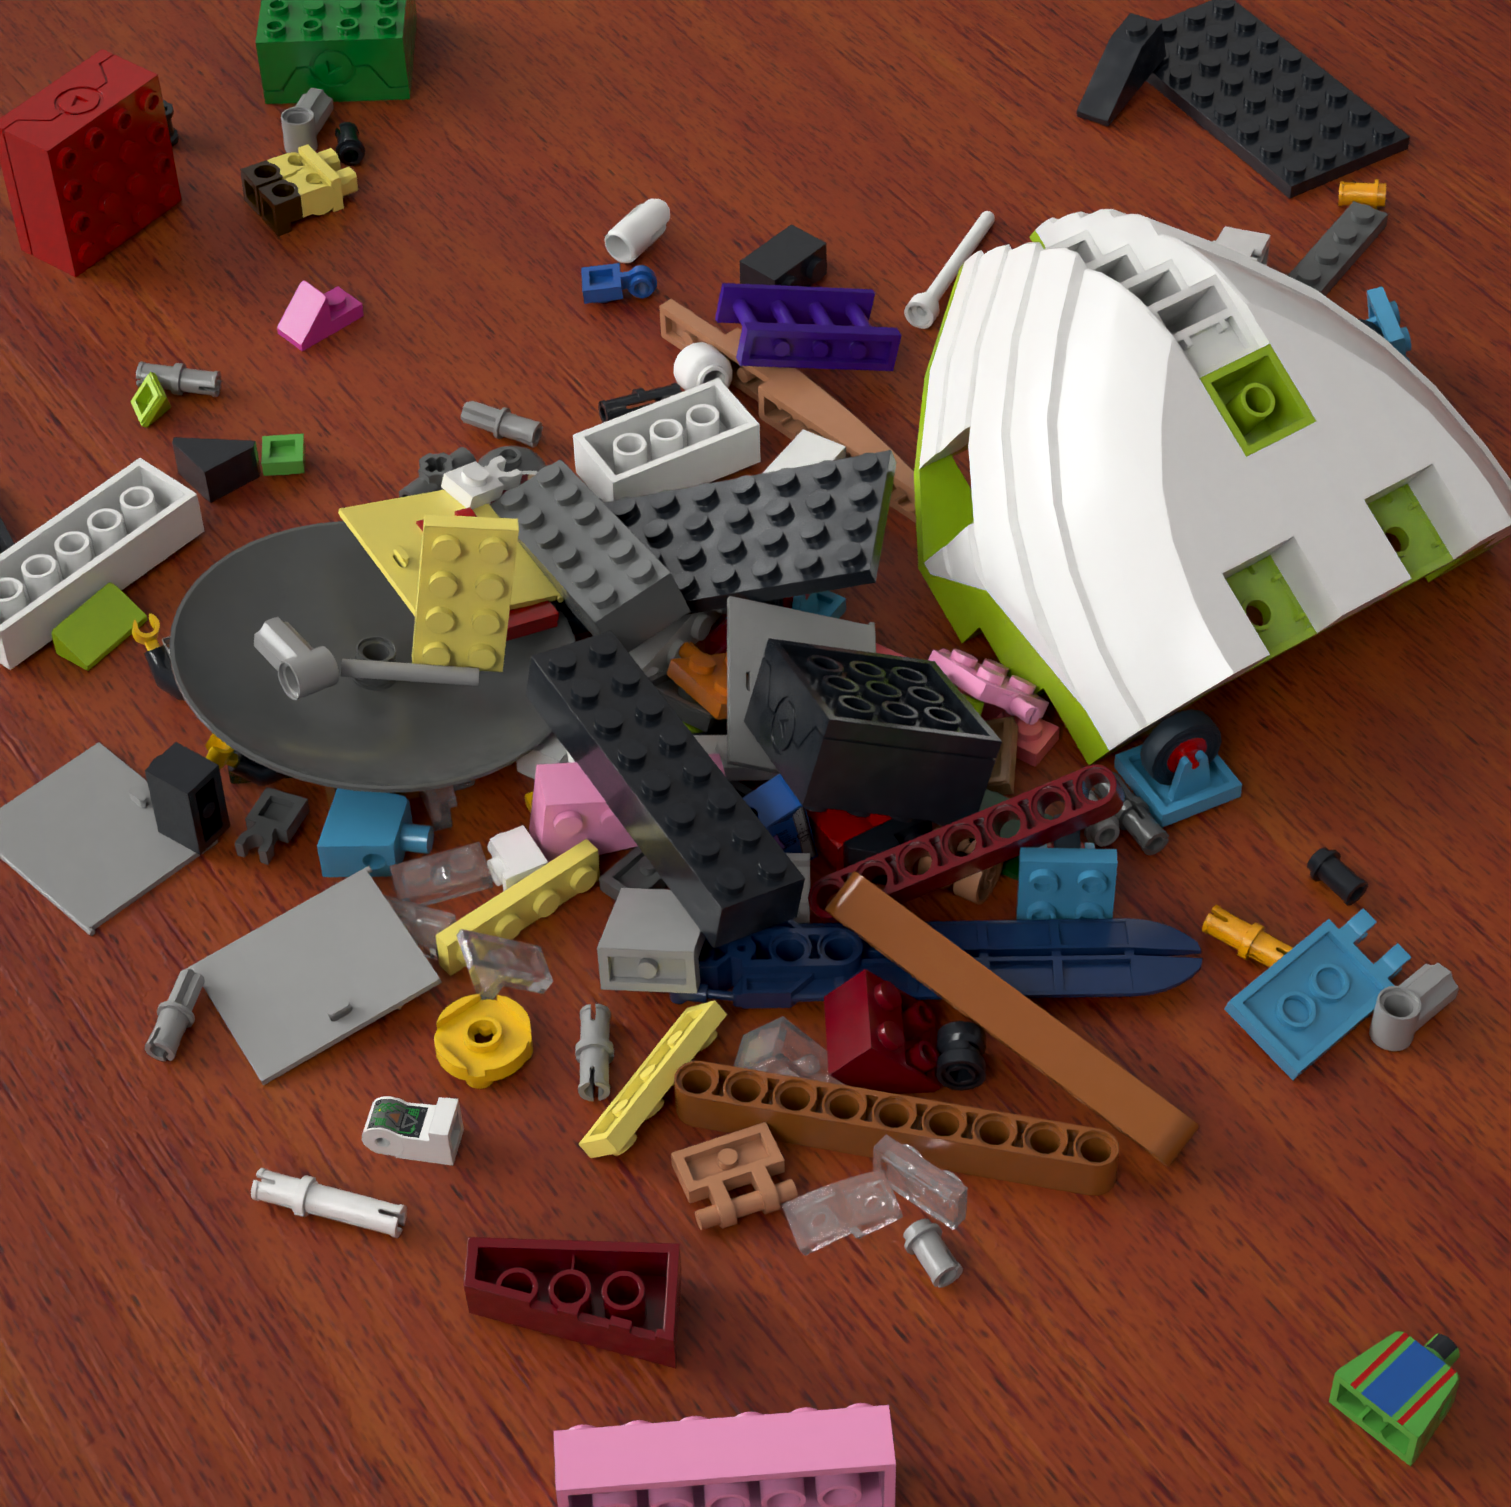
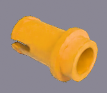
M1375 179V183L1340 181L1338 206H1350L1355 201L1360 204L1373 206L1376 210L1377 207H1385L1387 184L1379 183V179Z

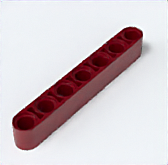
M1095 764L1084 767L820 878L814 882L809 890V906L826 923H840L825 911L828 899L841 889L854 871L870 882L878 875H887V884L882 891L898 903H906L1019 856L1020 847L1038 848L1114 816L1124 804V789L1112 771L1105 766ZM1099 783L1110 784L1109 793L1105 798L1098 801L1089 800V792L1092 787ZM1057 801L1065 802V809L1061 816L1052 820L1045 819V810L1050 804ZM1010 820L1020 821V829L1016 835L1010 838H1001V828L1005 823ZM968 838L976 839L975 849L972 853L964 857L957 856L956 851L960 842ZM921 857H931L932 862L928 871L922 875H913V866L916 861Z

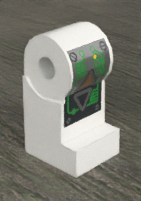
M391 1096L377 1098L372 1103L362 1133V1142L368 1149L378 1154L396 1156V1158L454 1165L464 1131L459 1099L439 1097L437 1105L409 1103Z

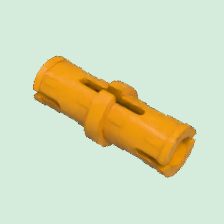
M1215 905L1212 908L1211 912L1214 914L1209 913L1202 926V932L1238 950L1237 956L1245 960L1251 957L1269 968L1293 949V947L1267 934L1263 925L1257 922L1251 925L1222 909L1219 905Z

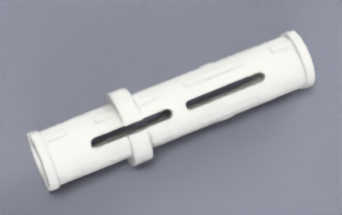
M260 1168L256 1173V1177L261 1178V1182L253 1180L251 1188V1198L253 1200H261L291 1208L294 1215L305 1218L308 1214H313L388 1234L394 1238H398L402 1232V1228L397 1227L398 1224L405 1225L407 1217L406 1205H397L318 1184L316 1178L305 1175L299 1179L272 1172L266 1168Z

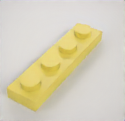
M588 839L583 840L436 934L439 965L451 976L465 966L475 964L485 953L502 942L512 940L521 930L536 920L551 915L558 906L578 893L588 891L600 878L598 849Z
M715 1000L685 1009L580 1141L579 1146L590 1158L611 1154L618 1156L634 1144L637 1139L635 1132L640 1125L662 1108L664 1104L662 1097L674 1085V1077L678 1068L690 1062L699 1051L708 1047L717 1037L716 1028L727 1014Z

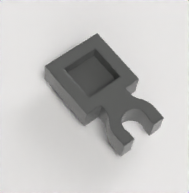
M266 787L245 818L247 830L235 842L237 855L245 858L250 849L260 847L258 849L260 862L269 865L275 855L274 845L279 840L289 843L310 812L308 799Z

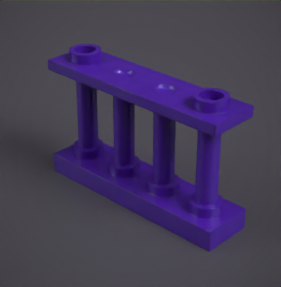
M722 283L715 317L717 323L741 324L742 331L736 355L740 366L893 371L902 336L897 328L871 326L869 318L875 297L873 289Z

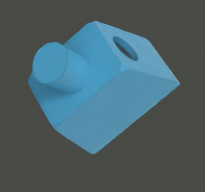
M337 788L317 844L322 876L349 877L367 866H370L372 872L369 873L371 877L395 876L400 871L406 851L430 854L434 841L433 826L413 824L410 802L405 796L390 792H364Z

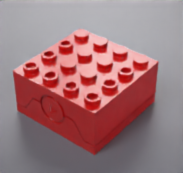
M101 49L0 118V164L21 250L75 278L182 201L158 74L117 55H113L104 49Z

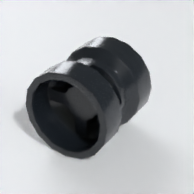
M955 1021L943 1025L938 1030L937 1051L940 1056L936 1063V1077L938 1082L944 1087L952 1090H971L980 1086L985 1081L986 1062L982 1055L986 1050V1034L979 1025L967 1021Z

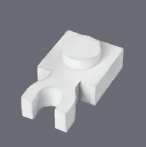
M498 456L493 458L489 465L482 467L475 461L444 473L441 487L465 508L471 507L473 510L501 498L503 490L518 487L522 472L518 469L504 472L506 459Z

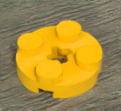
M481 994L465 996L446 1007L437 1020L434 1043L439 1063L452 1076L466 1080L467 1084L472 1088H486L494 1081L510 1076L520 1069L533 1054L530 1018L520 1004L506 996L496 995L497 1001L491 999L481 1000ZM478 1033L484 1037L490 1034L494 1035L492 1040L487 1043H476L474 1037Z

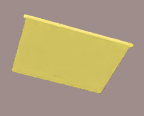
M445 490L339 508L338 514L415 616L423 534L416 521L423 520L424 514L454 516L455 511L465 509V507ZM489 503L473 509L477 517L499 518ZM517 542L510 610L547 600L550 602L555 600L559 603L563 602L564 599L522 545Z

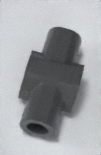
M464 447L458 448L450 455L444 452L440 454H426L419 460V477L399 491V498L444 490L441 487L444 473L475 462L474 455Z

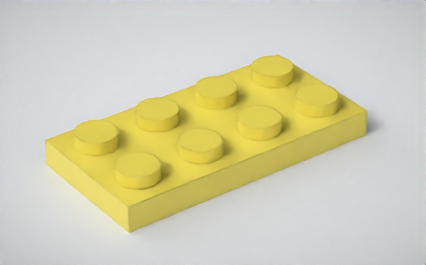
M424 514L412 663L479 668V671L503 672L519 533L518 519Z

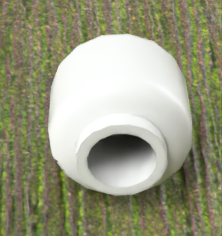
M704 342L692 343L677 355L674 363V376L677 383L685 391L716 378H719L727 388H729L732 381L733 370L729 360L713 345Z

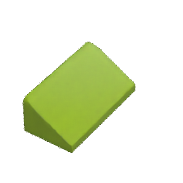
M110 582L52 630L51 635L56 654L89 671L132 634L134 620H136L139 628L148 620L147 615L117 586Z

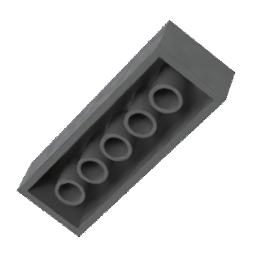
M561 459L543 467L535 476L518 487L509 489L501 498L490 504L499 518L518 519V542L563 597V603L593 636L612 631L625 649L630 652L690 612L671 572Z

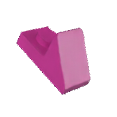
M303 280L299 284L278 324L277 331L279 335L299 350L304 351L363 317V306L361 302L338 286L323 294L310 283Z

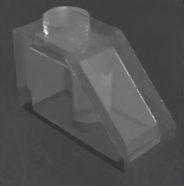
M784 1016L742 1036L734 1063L735 1067L845 1085L829 1076L827 1051Z

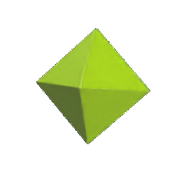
M150 372L130 401L141 426L148 428L171 408L156 373Z

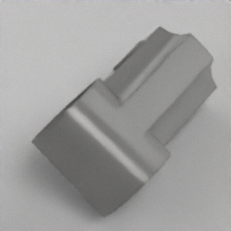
M310 88L308 93L302 95L295 107L288 108L282 112L283 140L287 153H299L298 147L307 144L314 151L317 150V135L333 111V99L328 97L323 89Z
M279 617L269 619L254 634V647L278 671L280 684L284 692L292 700H298L338 683L339 669L329 649L324 646L313 648L288 622H283Z
M1440 963L1435 965L1425 964L1399 986H1389L1383 989L1377 997L1370 1024L1369 1035L1371 1040L1380 1048L1389 1051H1401L1409 1047L1415 1032L1456 998L1459 986L1455 983L1451 971Z

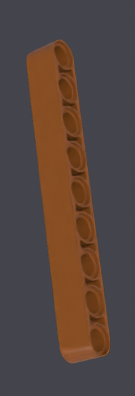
M854 871L825 908V911L837 921L855 932L861 939L972 1022L979 1025L983 1030L1167 1167H1170L1200 1127L1173 1104L859 873Z
M691 1061L683 1064L678 1068L674 1077L676 1113L681 1121L693 1127L733 1133L766 1122L774 1140L779 1142L1091 1196H1099L1109 1192L1116 1182L1119 1143L1110 1132L1099 1128L705 1061Z

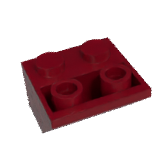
M866 969L824 996L829 1076L847 1086L893 1094L929 1093L941 1088V1083L938 1082L936 1077V1063L939 1055L937 1051L934 1009Z

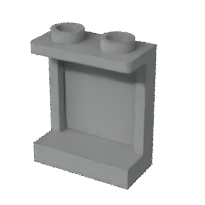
M621 888L597 947L602 990L697 994L700 986L698 958L706 937L671 890Z

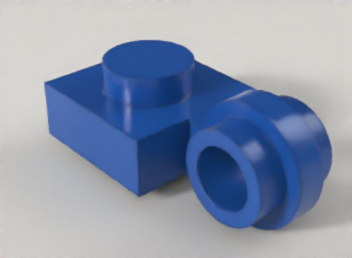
M620 263L581 268L584 304L595 302L607 303L612 300L623 299V289H627L637 298H646L657 287L655 272L644 265L635 266L627 272H621Z

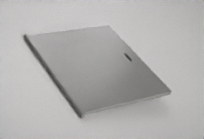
M729 596L727 598V764L780 774L744 722L761 661L765 657L764 651L768 638L876 653L875 623L870 622L867 625Z
M100 742L0 808V858L90 936L95 934L96 928L200 856L158 832L147 781ZM217 839L210 847H208L204 852H206V851L209 850L211 847H213L214 845H216V844L218 843V839Z
M370 866L365 867L186 968L203 975L205 980L203 988L263 1085L442 983L438 974L369 873L372 872Z

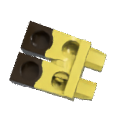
M307 144L298 147L299 153H286L240 169L245 202L262 217V220L278 237L292 231L291 222L311 214L323 215L330 210L336 212L344 209L343 197L358 191L356 173L350 167L341 169L338 155L332 148L316 153Z

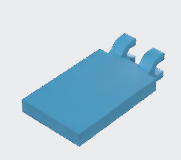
M1364 908L1340 929L1330 919L1325 921L1233 997L1224 1008L1292 1080H1295L1374 1012L1379 993L1389 986H1395L1391 980L1401 972V967L1411 959V956L1397 943L1373 964L1356 947L1367 937V932L1377 923Z

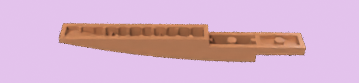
M669 299L659 306L661 337L680 350H683L692 343L698 342L713 345L731 364L733 370L731 384L758 401L759 418L793 440L804 429L846 446V458L860 456L864 453L891 450L897 464L889 505L916 523L914 471L849 410L796 368L740 366L736 355L742 330L738 327L724 334L719 328L707 323L695 315L693 311L686 309L673 299Z

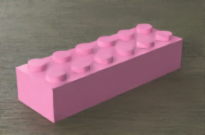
M857 1403L847 1408L828 1410L804 1407L789 1413L763 1415L758 1412H744L736 1417L712 1419L690 1416L680 1421L660 1423L636 1420L621 1426L594 1427L592 1425H577L569 1430L554 1431L555 1484L558 1507H895L896 1460L889 1405L873 1406L867 1403Z

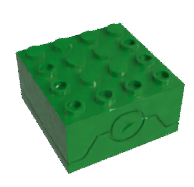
M261 0L255 44L265 104L298 103L302 95L308 93L310 88L323 89L324 93L333 99V102L410 99L417 24L415 0Z

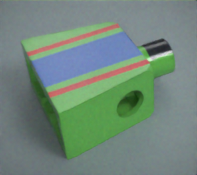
M1396 1331L1335 1372L1329 1403L1411 1466L1417 1460L1454 1403L1460 1376L1451 1366L1460 1357L1459 1349L1449 1337L1443 1334H1435L1422 1346L1407 1333Z

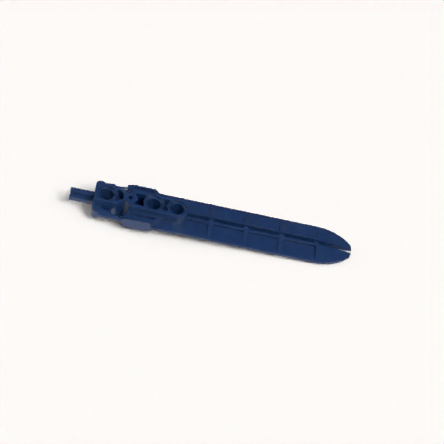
M793 919L716 948L705 938L698 958L700 986L697 994L669 992L670 1000L675 1004H683L686 1001L706 1003L708 999L733 1001L735 1007H742V1009L792 1008L798 1002L824 1001V996L866 969L883 980L891 982L895 987L917 1000L942 999L843 924L797 923ZM1143 919L924 921L1027 998L1133 997L1152 995L1175 988L1191 979L1201 970L1203 959L1169 957L1201 954L1202 951L1199 943L1187 934L1173 927Z

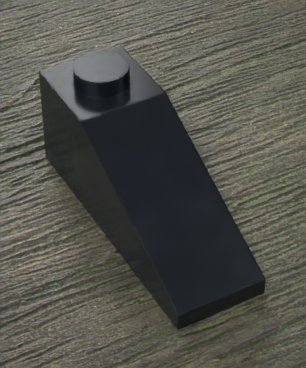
M1133 13L1127 16L1110 37L1076 111L1077 117L1109 127L1166 57L1162 22Z

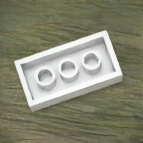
M719 378L573 435L576 473L598 498L603 499V503L620 500L625 497L633 498L658 493L663 490H676L709 483L761 462L760 424Z

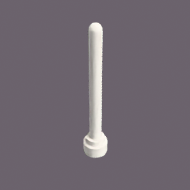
M984 211L928 290L914 295L905 307L904 314L911 325L926 329L938 317L940 312L938 301L957 276L959 268L971 256L993 225L995 216L991 211Z

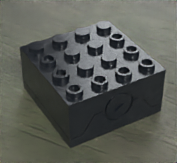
M768 638L764 651L765 657L761 661L744 722L803 807L820 813L826 812L828 809L843 810L854 816L864 818L869 817L871 814L886 815L900 822H912L913 819L930 820L943 827L979 812L996 762L994 758L998 756L1002 741L935 661Z

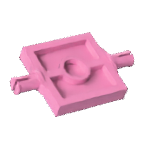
M946 649L933 650L928 659L935 661L957 687L979 701L1004 708L1008 714L1017 716L1026 724L1033 725L1039 718L1042 719L1049 702L1034 693L1036 686L1033 683L1014 675L1011 678L1008 677L1009 668L996 661L985 658L983 664L977 663V658L958 649H953L952 653Z

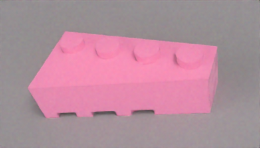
M708 754L725 775L720 754ZM577 762L536 765L529 831L548 863L585 839H588L598 849L599 855L638 846Z

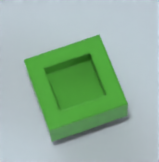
M304 433L262 436L261 465L263 476L305 473L306 445Z

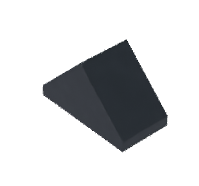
M173 438L172 445L178 474L210 503L260 477L261 469L256 441Z

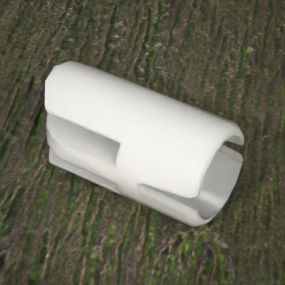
M649 199L628 213L605 236V247L609 254L618 262H633L665 231L666 223L670 220V208L667 203L661 199Z

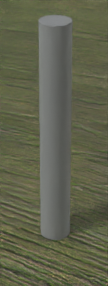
M342 658L341 677L478 686L480 669Z

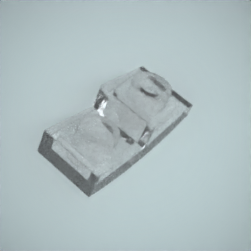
M883 1170L861 1174L829 1184L782 1204L797 1246L805 1256L851 1233L859 1239L903 1217L889 1180Z

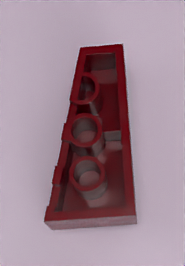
M468 1237L463 1286L469 1313L676 1369L682 1278L680 1244Z

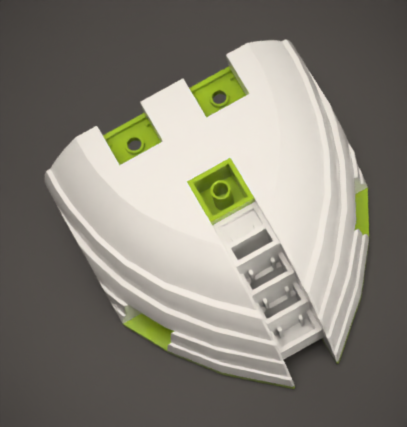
M1100 209L1091 214L1080 211L1060 219L1052 217L1042 223L1030 235L1032 242H1028L1013 250L1009 244L996 247L985 254L980 250L970 256L959 268L924 377L914 468L918 569L961 643L983 633L1000 663L1009 668L1007 675L1010 678L1014 675L1033 683L1036 686L1034 693L1038 696L1045 692L1047 693L1089 766L1151 733L1164 719L1185 710L1204 695L1423 577L1429 583L1492 549L1511 536V479L1484 442L1439 389L1384 337L1322 293L1300 281L1228 247L1139 214H1126L1114 209ZM969 449L971 488L953 459V456ZM1385 533H1391L1398 538L1401 544L1400 552L1394 550ZM1248 605L1256 607L1262 613V626L1251 623L1246 615V607Z

